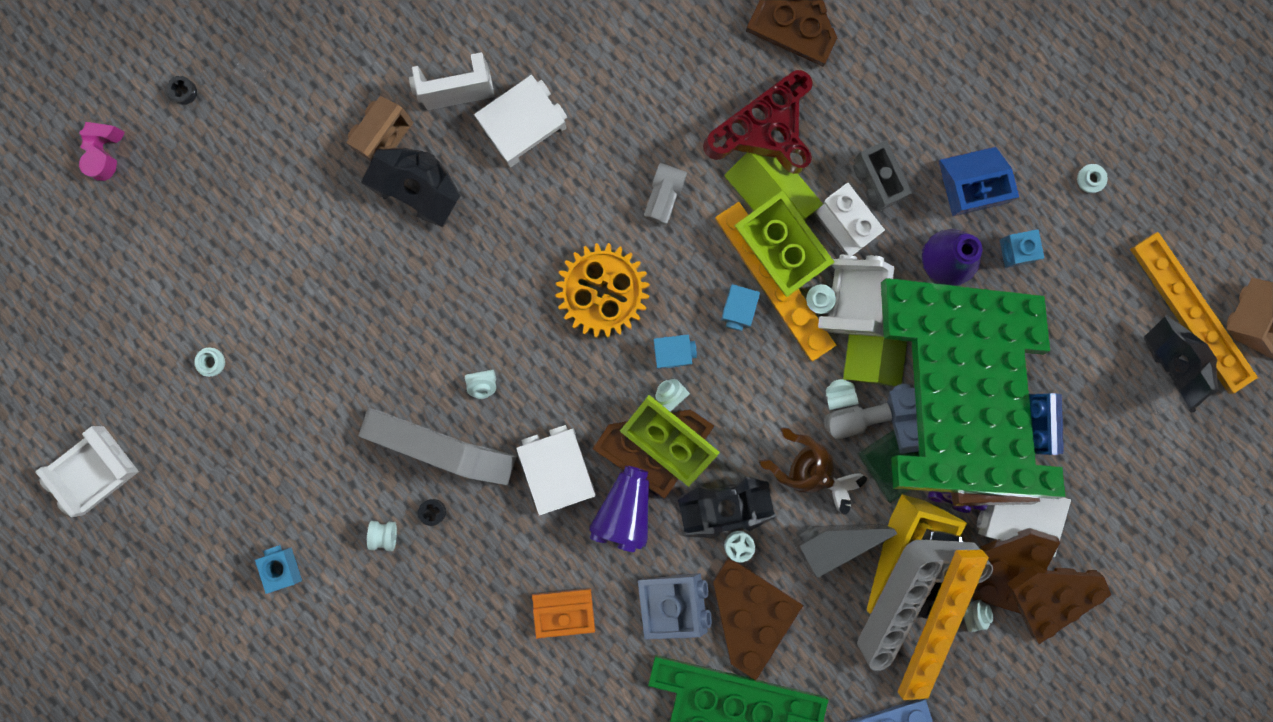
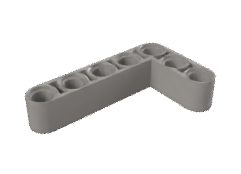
M368 408L358 435L361 438L457 475L508 485L517 458L514 455L499 450L463 442Z
M915 540L904 548L857 641L858 648L870 669L881 671L892 664L935 582H943L955 551L980 550L975 543ZM987 561L978 583L985 581L992 574L993 566L989 561Z

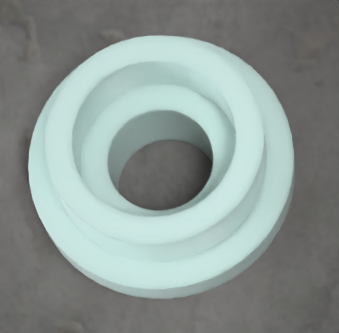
M1097 164L1086 165L1077 175L1079 187L1087 193L1101 191L1106 186L1108 180L1106 171ZM1091 173L1096 175V183L1090 180Z
M204 348L195 357L196 370L203 376L213 377L220 374L224 369L225 358L218 349ZM209 357H213L215 360V364L211 368L207 366V359Z

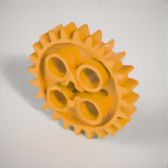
M598 243L595 244L594 252H590L584 246L585 255L582 257L574 252L576 261L574 263L565 261L569 270L568 272L559 271L558 273L564 278V281H559L555 284L563 289V292L555 294V297L565 301L558 306L559 310H569L564 319L570 320L575 318L572 326L574 329L581 324L584 325V335L590 329H594L595 338H598L600 331H605L607 338H610L612 329H615L621 335L622 325L632 329L629 320L632 318L640 321L641 318L636 311H646L647 307L640 302L641 300H648L650 296L642 292V290L649 288L650 284L641 282V279L647 275L646 271L637 272L641 262L637 261L632 264L630 262L633 256L631 252L623 257L621 246L615 253L612 252L610 243L607 244L605 251H601ZM590 266H601L603 269L602 276L598 279L588 277L587 270ZM617 277H627L630 281V286L622 291L616 289L613 283ZM583 279L597 287L607 284L609 292L623 296L627 301L621 302L607 294L600 298L598 297L597 290L579 284V280ZM582 291L589 292L592 295L591 302L586 306L578 305L575 300L577 294ZM612 302L619 307L616 316L606 317L602 313V308L606 303Z

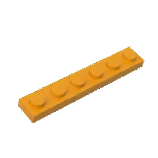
M737 202L716 216L715 220L809 360L813 362L837 345L827 331L818 328L819 319L808 307L806 299L800 290L797 289L786 297L735 228V224L748 216L741 203Z
M1153 233L1130 248V251L1180 324L1208 344L1217 358V378L1227 393L1234 394L1257 379L1258 376L1160 233Z
M983 550L955 551L897 691L902 700L929 698L989 557Z

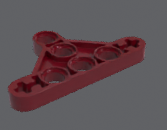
M802 70L791 72L711 131L703 143L705 154L714 160H721L734 150L776 158L792 174L803 172L811 163L812 156L809 149L799 138V101L812 89L813 82L810 75ZM799 82L802 87L799 86L791 92L790 88L794 83L797 84ZM772 94L781 95L785 105L776 104L772 99ZM757 108L763 111L765 120L756 119L752 114V109ZM738 123L742 125L745 129V135H737L732 130V124ZM771 131H779L784 137V142H776L771 136ZM725 136L727 141L722 147L716 148L713 143H718ZM790 154H799L803 159V164L797 165L793 163Z

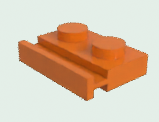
M591 588L532 594L536 639L595 633Z

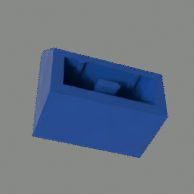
M997 147L939 160L952 217L1008 204L1019 198L1013 170Z
M1029 394L1035 454H1063L1062 394Z

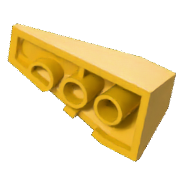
M902 494L888 523V526L894 528L897 534L883 543L867 612L869 614L872 613L899 557L909 543L921 540L926 529L961 536L967 523L925 500Z

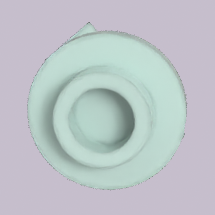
M820 284L808 291L806 302L813 312L818 313V315L829 314V311L833 309L836 303V296L829 286Z
M494 369L465 375L467 393L477 399H485L496 391Z
M677 379L663 381L658 386L655 397L662 406L671 412L690 393Z
M843 379L836 380L826 389L829 410L859 404L857 394L855 393V386L851 382Z
M982 600L971 601L964 614L968 632L987 630L993 621L991 607L982 602Z

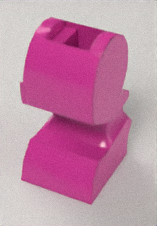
M85 122L84 128L79 132L82 138V145L80 147L86 151L79 161L80 170L85 175L96 180L106 181L115 173L117 160L104 151L103 145L107 142H119L125 132L112 125Z

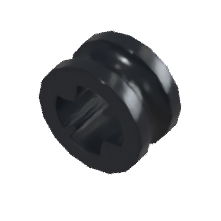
M184 76L173 77L167 85L168 95L179 104L187 105L196 99V85ZM182 84H184L188 91L186 94L182 93L183 96L181 97L176 90L178 87L182 88Z
M437 499L426 500L418 509L420 521L428 526L439 524L446 516L445 505ZM429 504H434L433 508H439L440 513L436 514V520L432 521L431 516L427 518L425 515V511L429 510Z

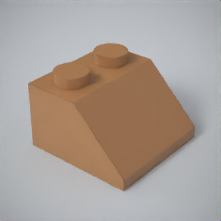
M380 96L377 101H372L365 111L366 116L362 122L356 124L350 130L346 144L371 162L376 149L396 148L414 122L401 106Z
M1252 277L1248 286H1245L1240 293V303L1236 311L1232 312L1228 317L1227 331L1234 340L1273 359V282Z

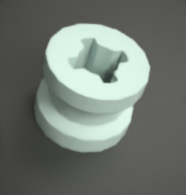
M370 521L367 532L368 550L375 551L377 548H384L386 551H394L397 535L396 522L380 524L378 521Z
M743 531L731 532L724 541L725 552L735 562L748 561L755 552L753 539Z

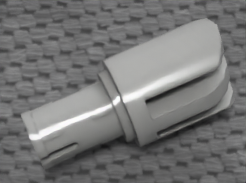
M888 403L866 409L855 405L827 414L824 418V427L835 439H843L865 433L867 426L892 421V414Z

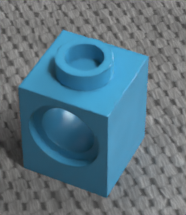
M1039 229L1011 234L999 240L1005 268L1030 264L1044 259Z
M732 284L729 288L721 321L727 322L725 327L737 331H742L743 327L749 328L752 324L760 292Z
M689 335L655 338L653 340L657 369L692 365V359L697 358L695 341H690Z
M281 545L264 550L265 557L255 560L266 594L302 581L292 547L282 550ZM275 560L283 565L282 575L275 573L273 570Z

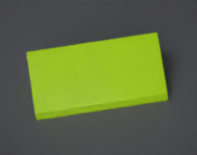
M746 153L724 175L753 211L782 190L804 221L824 205L799 174L788 172L774 157Z
M783 190L734 225L786 297L834 263V260Z
M849 334L843 380L891 387L902 384L907 341L884 339L882 336Z
M650 395L647 396L620 430L621 433L688 487L720 453Z

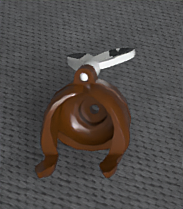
M780 428L785 439L801 443L807 447L802 449L795 457L789 476L768 459L759 460L761 467L765 470H770L783 485L799 492L814 493L824 488L832 490L837 510L846 515L851 508V500L847 491L863 486L867 482V477L861 473H856L838 479L833 478L835 469L833 459L822 445L808 435L794 434L789 428Z

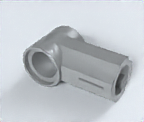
M663 163L659 164L652 183L653 190L644 213L645 218L667 225L677 196H680L688 172Z

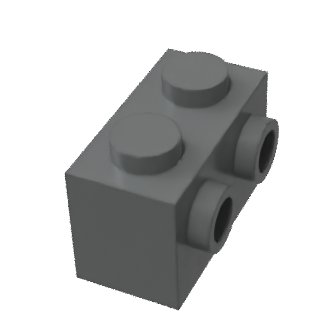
M887 140L860 152L854 159V172L859 180L864 181L868 189L866 190L867 199L871 206H876L878 212L905 200L912 194Z

